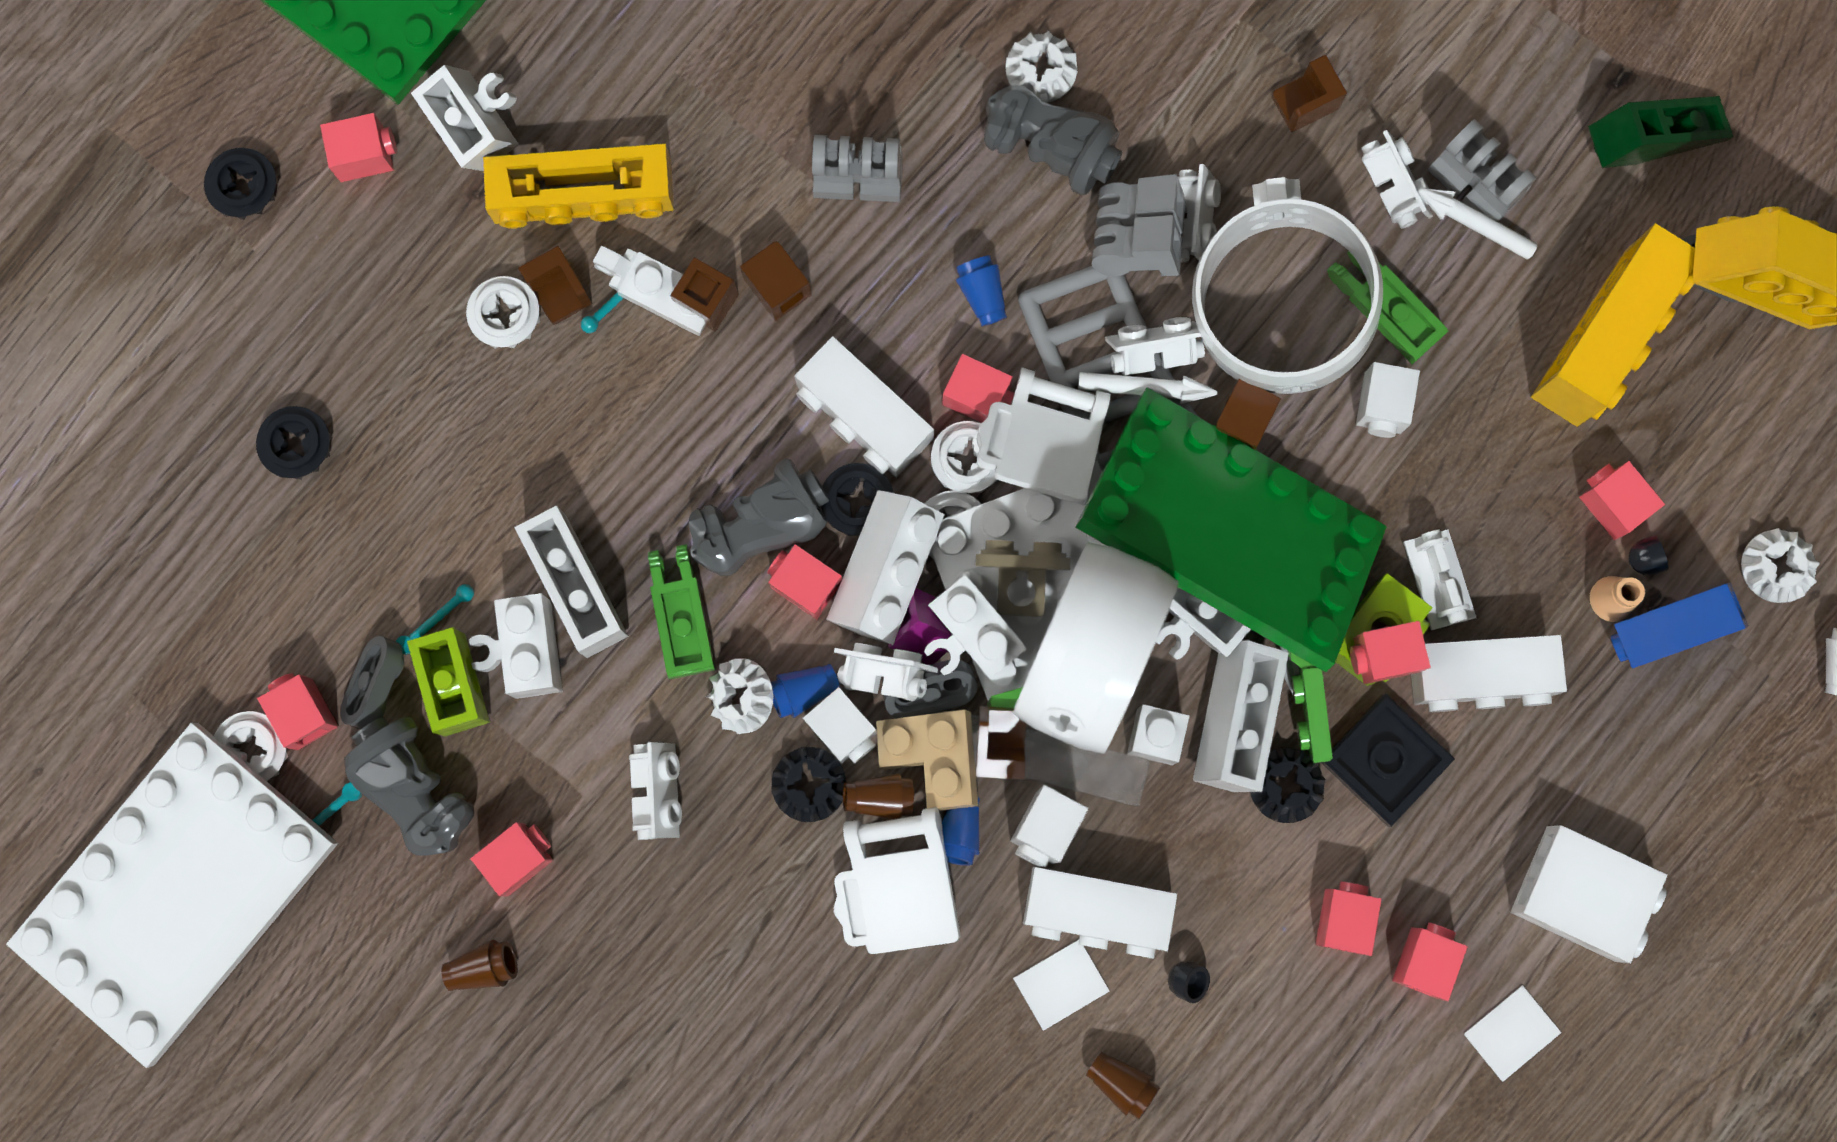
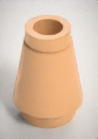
M1607 576L1598 580L1592 587L1590 604L1593 611L1603 620L1619 622L1625 620L1633 613L1638 604L1644 599L1645 589L1638 579Z

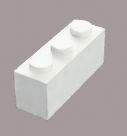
M833 336L794 375L797 387L800 389L796 393L798 398L813 412L816 413L821 408L830 416L833 421L829 425L836 434L847 443H850L853 439L856 440L867 451L863 455L865 460L882 475L888 470L897 478L934 439V429Z
M878 490L826 620L861 636L893 645L945 514L912 497Z
M557 505L514 527L580 654L589 658L629 637L565 513Z
M1561 635L1425 644L1431 668L1420 673L1411 674L1414 705L1429 704V712L1458 710V702L1475 701L1476 709L1505 707V699L1522 698L1523 706L1552 704L1551 696L1567 692Z
M1249 640L1241 641L1228 658L1218 652L1193 781L1231 792H1262L1289 652Z
M1043 785L1036 791L1010 842L1019 846L1015 854L1038 867L1046 866L1047 862L1051 864L1061 862L1088 808Z
M1032 867L1023 924L1033 926L1032 936L1060 941L1062 931L1080 935L1079 945L1107 950L1108 940L1127 944V954L1154 959L1156 949L1168 951L1177 894Z

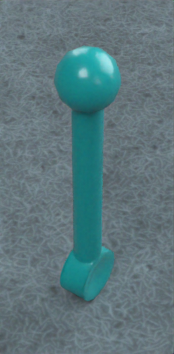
M617 292L592 316H585L581 320V329L586 333L595 332L599 325L598 322L624 298L619 296Z
M468 584L460 585L456 590V595L409 636L398 637L396 642L401 645L402 654H410L407 641L422 637L461 602L472 600L474 597L472 586Z
M351 782L345 784L342 789V795L312 819V821L320 826L348 801H358L362 797V793Z

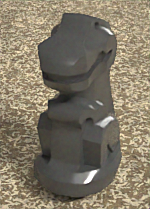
M1020 85L1003 88L992 95L987 102L986 113L988 120L984 128V142L988 149L992 151L997 149L998 153L1008 154L1012 152L1019 139L1030 141L1031 143L1028 147L1030 161L1036 163L1045 162L1049 165L1052 172L1068 176L1072 191L1079 195L1088 194L1097 180L1106 184L1113 175L1120 161L1122 150L1115 147L1120 133L1113 122L1107 117L1096 113L1048 104L1041 101L1028 88Z
M785 458L776 464L774 478L771 481L755 489L753 494L748 497L738 496L734 498L733 506L738 516L733 521L726 522L721 510L713 505H704V509L700 510L697 508L691 513L689 528L693 538V546L690 554L696 562L709 571L720 576H732L753 556L763 552L791 547L795 544H803L814 539L827 524L820 506L829 502V498L811 469L801 474L792 460Z
M406 716L391 724H388L384 717L371 722L351 738L356 747L344 757L345 773L348 780L359 792L394 819L400 827L408 851L415 855H434L454 850L458 846V838L461 832L474 817L472 803L467 802L464 799L466 796L461 793H450L439 802L432 798L430 791L441 782V776L439 773L429 770L427 760L414 742L417 737L418 726L412 717Z

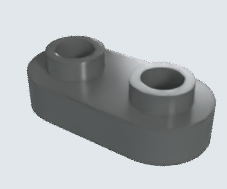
M376 636L365 646L341 703L340 717L343 723L362 729L371 722L383 717L386 710L387 696L394 679L400 675L404 666L402 647L398 642L383 636Z
M950 660L930 664L929 666L938 668V672L924 671L923 679L927 682L925 695L922 698L917 697L914 701L883 695L888 713L895 718L933 714L967 704L977 692V682L971 666L960 660L953 672L943 675L940 670L948 665Z

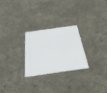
M1079 940L1013 978L1043 1031L1109 992L1083 945H1079Z
M1523 985L1464 1033L1502 1082L1561 1034L1560 1030Z

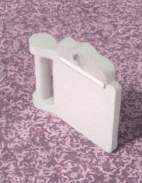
M1021 368L1012 404L994 402L989 409L987 419L981 423L978 429L977 444L979 452L977 464L981 468L995 470L994 477L1000 481L1082 504L1088 494L1111 394L1099 390L1096 391L1095 395L1034 377L1035 371ZM1029 394L1090 412L1089 420L1028 402Z
M938 808L923 809L922 814L919 816L862 824L860 820L845 822L843 827L844 840L853 870L839 873L834 880L837 892L834 913L842 924L845 942L855 947L866 945L867 951L870 954L954 943L959 940L960 929ZM925 834L929 847L867 857L865 843Z

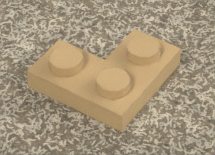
M958 710L876 721L879 768L887 770L924 765L927 809L937 807L940 811L978 806L971 712Z

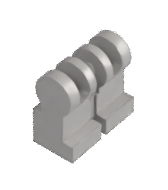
M1474 119L1446 146L1443 153L1427 170L1449 191H1454L1455 197L1468 185L1472 186L1473 190L1461 202L1499 222L1522 200L1537 177L1528 169L1524 172L1519 170L1516 166L1517 158L1511 153L1500 162L1497 160L1489 167V164L1497 155L1494 151L1501 143L1494 137L1490 140L1485 138L1482 133L1484 127Z
M814 134L812 156L813 198L853 200L854 183H860V200L901 202L903 156L900 139L887 138L886 142L879 143L874 141L873 137H864L858 158H856L855 144L850 143V136H840L839 140H830L827 135Z
M1177 174L1138 178V184L1109 183L1103 186L1099 191L1098 198L1100 209L1096 217L1098 229L1095 231L1094 236L1096 248L1093 250L1092 267L1097 272L1108 276H1121L1129 273V271L1159 270L1161 276H1180L1183 241L1181 235H1183L1186 199Z

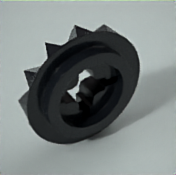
M233 148L221 153L210 163L204 176V191L209 203L225 217L231 216L245 220L246 216L263 214V208L269 201H275L274 191L279 181L276 177L274 166L263 154L250 148ZM234 171L239 176L242 175L246 180L253 178L248 182L250 189L248 197L239 190L232 192L237 187L236 178L233 175Z
M289 406L273 412L263 421L256 437V450L261 463L273 474L281 478L302 480L303 476L312 472H319V466L325 458L330 456L329 445L332 436L327 429L325 421L315 412L304 407ZM284 430L297 437L305 434V438L301 441V445L304 448V456L297 454L293 450L285 454V449L288 448L289 442L286 440L287 436L284 434Z
M864 463L843 465L833 471L823 484V489L829 498V502L821 506L822 512L832 528L847 536H860L872 505L861 506L859 513L856 512L855 518H851L850 503L844 501V498L838 497V495L844 497L846 495H854L856 489H859L860 482H863L864 497L867 500H871V503H873L878 490L894 493L888 478L884 474L882 475L874 466Z
M801 747L784 755L773 771L771 792L779 809L790 818L801 822H817L829 817L840 807L843 802L844 783H847L846 776L839 761L829 752L821 748ZM807 764L808 770L811 771L814 778L829 779L828 783H823L822 786L815 788L813 805H810V800L806 797L804 791L789 790L788 787L802 780L803 765Z
M1282 747L1274 749L1269 753L1262 792H1250V795L1257 809L1269 819L1281 823H1295L1313 815L1324 800L1323 794L1326 779L1322 775L1318 763H1313L1309 755L1300 749ZM1293 767H1296L1293 773L1295 774L1294 782L1300 785V788L1306 790V792H1292L1280 804L1282 788L1276 785L1275 781L1270 780L1269 776L1284 778L1292 771Z

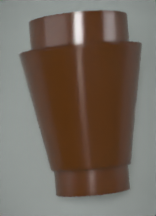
M897 773L854 781L853 783H844V811H853L854 813L892 820L900 819L901 816L912 815L914 788L911 778H901V775Z
M494 939L450 962L444 963L441 969L444 985L449 991L503 987L507 985L508 980L516 978L518 972L516 955L510 943L507 941L498 943Z
M1103 1052L1097 1056L1085 1075L1093 1081L1125 1116L1130 1113L1138 1120L1161 1088L1151 1081L1152 1075L1111 1056L1109 1057Z

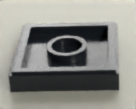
M1385 693L1332 747L1333 759L1320 763L1387 827H1392L1455 758Z

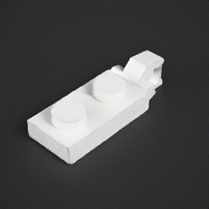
M603 246L600 247L593 260L594 268L612 277L609 286L617 290L619 296L697 336L701 335L706 325L704 319L672 301L670 297L683 276L682 273L641 252L636 253L627 249L624 256Z

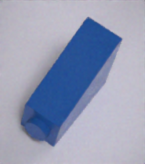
M1726 583L1614 624L1617 634L1610 637L1621 662L1629 660L1633 669L1746 629L1749 625L1732 584Z

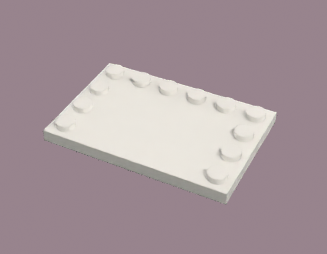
M199 723L189 724L6 944L145 1068L152 1067L158 1062L338 845L337 841L259 774L252 771V768L231 750L224 747L217 738Z

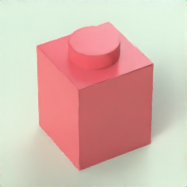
M374 113L320 125L328 167L340 182L394 171L391 155L397 153V147L393 132L390 127L384 128Z
M962 354L944 390L942 405L982 423L987 419L989 409L994 402L1012 404L1015 394L1010 391L1013 376Z
M1630 461L1616 469L1610 463L1605 465L1586 480L1591 488L1579 497L1614 540L1630 533L1665 505Z
M796 544L789 553L782 550L774 559L767 572L772 576L768 582L772 590L816 620L831 601L842 581L840 574Z
M1419 621L1363 632L1353 638L1355 646L1350 647V659L1356 675L1362 674L1364 684L1416 674L1431 668Z
M293 673L281 676L267 686L269 692L257 698L284 748L300 750L339 727L313 679L298 674L295 676Z
M518 822L514 823L470 858L498 896H510L553 861L546 851L551 847V844L541 830L534 824L528 828L526 824Z
M1340 881L1339 890L1325 889L1315 945L1372 956L1382 899L1368 896V886Z
M1428 922L1426 930L1411 927L1392 981L1436 999L1449 1001L1468 946L1454 941L1456 932L1437 924Z

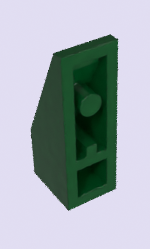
M1720 96L1628 102L1588 126L1594 143V150L1602 168L1632 166L1725 142L1734 137Z

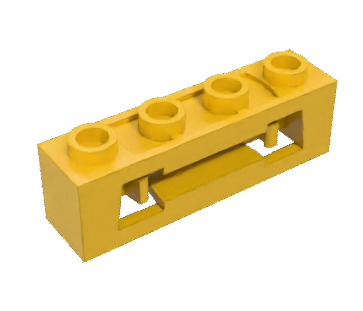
M666 144L483 157L485 208L494 224H500V226L505 228H521L526 226L529 221L543 220L551 225H565L571 223L572 218L590 217L594 221L607 222L613 221L618 218V215L636 214L640 218H656L662 216L665 211H674L671 158ZM620 174V184L624 185V189H615L614 184L540 190L539 184H536L535 181L545 180L546 186L619 180Z

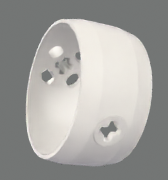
M1285 177L1266 179L1262 183L1252 185L1254 206L1242 211L1229 220L1213 236L1203 251L1193 279V311L1205 348L1213 360L1237 381L1241 379L1270 393L1293 394L1307 392L1323 387L1343 376L1367 351L1379 324L1383 302V279L1380 265L1372 246L1361 231L1346 217L1325 205L1301 200L1299 179H1287ZM1279 227L1312 229L1342 244L1361 266L1371 295V311L1359 335L1347 349L1320 366L1297 372L1267 371L1239 360L1216 339L1205 319V299L1208 285L1222 259L1230 250L1248 237Z
M1087 542L1044 637L1013 714L1032 728L1072 746L1104 754L1146 666L1173 601L1179 581L1159 567L1118 549Z

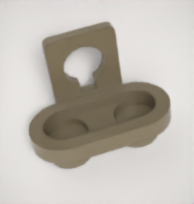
M986 540L985 549H981L980 554L975 556V566L999 568L997 612L999 615L1041 617L1044 615L1046 570H1071V558H1066L1067 553H1062V543L1033 542V551H1029L1028 556L1019 555V551H1014V541ZM1017 571H1028L1027 580L1035 587V597L1027 606H1017L1008 598V587L1012 581L1017 579Z

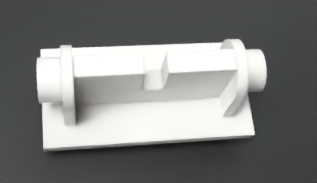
M1386 130L1383 134L1387 143L1380 145L1378 140L1368 143L1362 148L1364 156L1361 159L1376 187L1390 180L1393 181L1395 186L1380 193V196L1391 216L1392 222H1398L1400 228L1403 229L1418 221L1415 214L1420 211L1428 218L1433 217L1428 203L1418 192L1419 188L1429 189L1423 177L1417 180L1414 179L1408 165L1415 160L1404 138L1395 140Z
M1204 164L1199 165L1198 176L1197 172L1193 170H1181L1179 172L1178 179L1186 199L1185 213H1187V219H1184L1183 235H1181L1183 240L1181 262H1188L1190 255H1194L1200 260L1206 246L1217 233L1215 224L1212 221L1214 207H1218L1220 204L1221 188L1219 181L1215 179Z
M1187 317L1167 319L1163 322L1162 327L1146 329L1142 325L1126 326L1120 328L1117 335L1105 337L1106 342L1118 352V354L1111 355L1112 370L1114 373L1122 372L1123 376L1156 370L1155 353L1161 352L1162 367L1164 369L1197 363V358L1205 356L1203 341L1201 339L1196 340L1197 337H1202L1197 324Z
M1433 530L1422 534V537L1404 541L1403 544L1420 597L1433 607L1427 615L1430 629L1435 630L1475 619L1476 614L1449 530Z
M855 643L853 651L838 648L834 650V653L846 656L845 665L839 668L837 678L839 683L843 684L847 690L878 694L881 677H884L881 690L882 695L914 701L917 697L922 698L926 693L927 682L923 679L924 671L938 672V668L921 663L922 654L894 649L893 657L881 656L882 648L862 643Z
M647 742V744L634 745V754L629 755L631 788L647 787V796L632 798V830L637 831L638 840L680 838L679 825L682 820V809L678 802L677 777L680 771V763L676 755L675 744Z

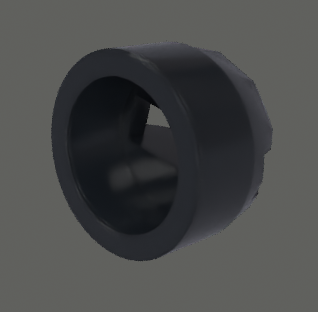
M1656 535L1639 540L1629 552V563L1640 574L1654 575L1667 571L1669 568L1664 548Z
M1179 962L1169 971L1167 982L1169 989L1178 998L1189 1003H1197L1208 991L1210 974L1207 968L1194 962Z

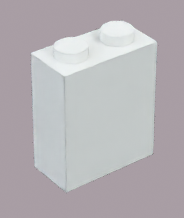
M1562 825L1547 826L1510 913L1614 962L1631 963L1633 957H1639L1646 946L1648 932L1645 931L1651 914H1656L1664 903L1667 890L1663 885L1668 875Z

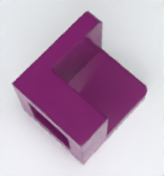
M915 588L894 644H888L890 649L922 654L921 662L926 665L936 663L948 652L945 648H938L929 656L924 652L932 641L948 639L953 635L929 607V604L937 597Z

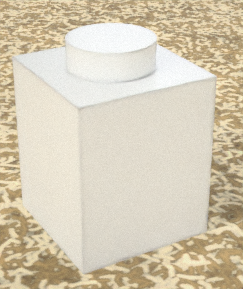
M1374 362L1364 373L1356 426L1367 427L1369 434L1386 438L1395 437L1396 433L1401 434L1412 422L1420 370Z
M839 687L803 717L804 721L841 764L848 758L855 764L875 747L871 738L877 734L876 729Z
M1144 704L1141 705L1136 712L1127 755L1168 765L1178 763L1189 715Z

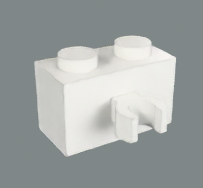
M443 65L411 94L461 168L484 171L483 157L504 156L519 145L496 111V109L505 110L510 108L516 102L517 97L509 92H505L498 99L495 97V87L504 80L501 74L489 73L482 78L478 85L469 71Z
M966 574L929 604V607L953 634L948 639L932 641L924 651L927 656L938 648H945L949 651L951 655L950 662L940 670L943 675H947L957 668L960 662V654L966 650L989 679H991L1027 649Z
M1177 587L1169 608V612L1174 618L1171 622L1163 623L1156 643L1160 644L1167 635L1175 634L1176 644L1171 648L1169 654L1178 660L1187 653L1190 647V636L1194 633L1209 647L1228 658L1251 629Z
M542 593L494 600L499 640H495L487 635H476L469 639L471 646L480 647L486 645L490 651L489 657L485 661L472 663V668L479 672H489L502 662L505 693L516 699L563 692L551 600Z

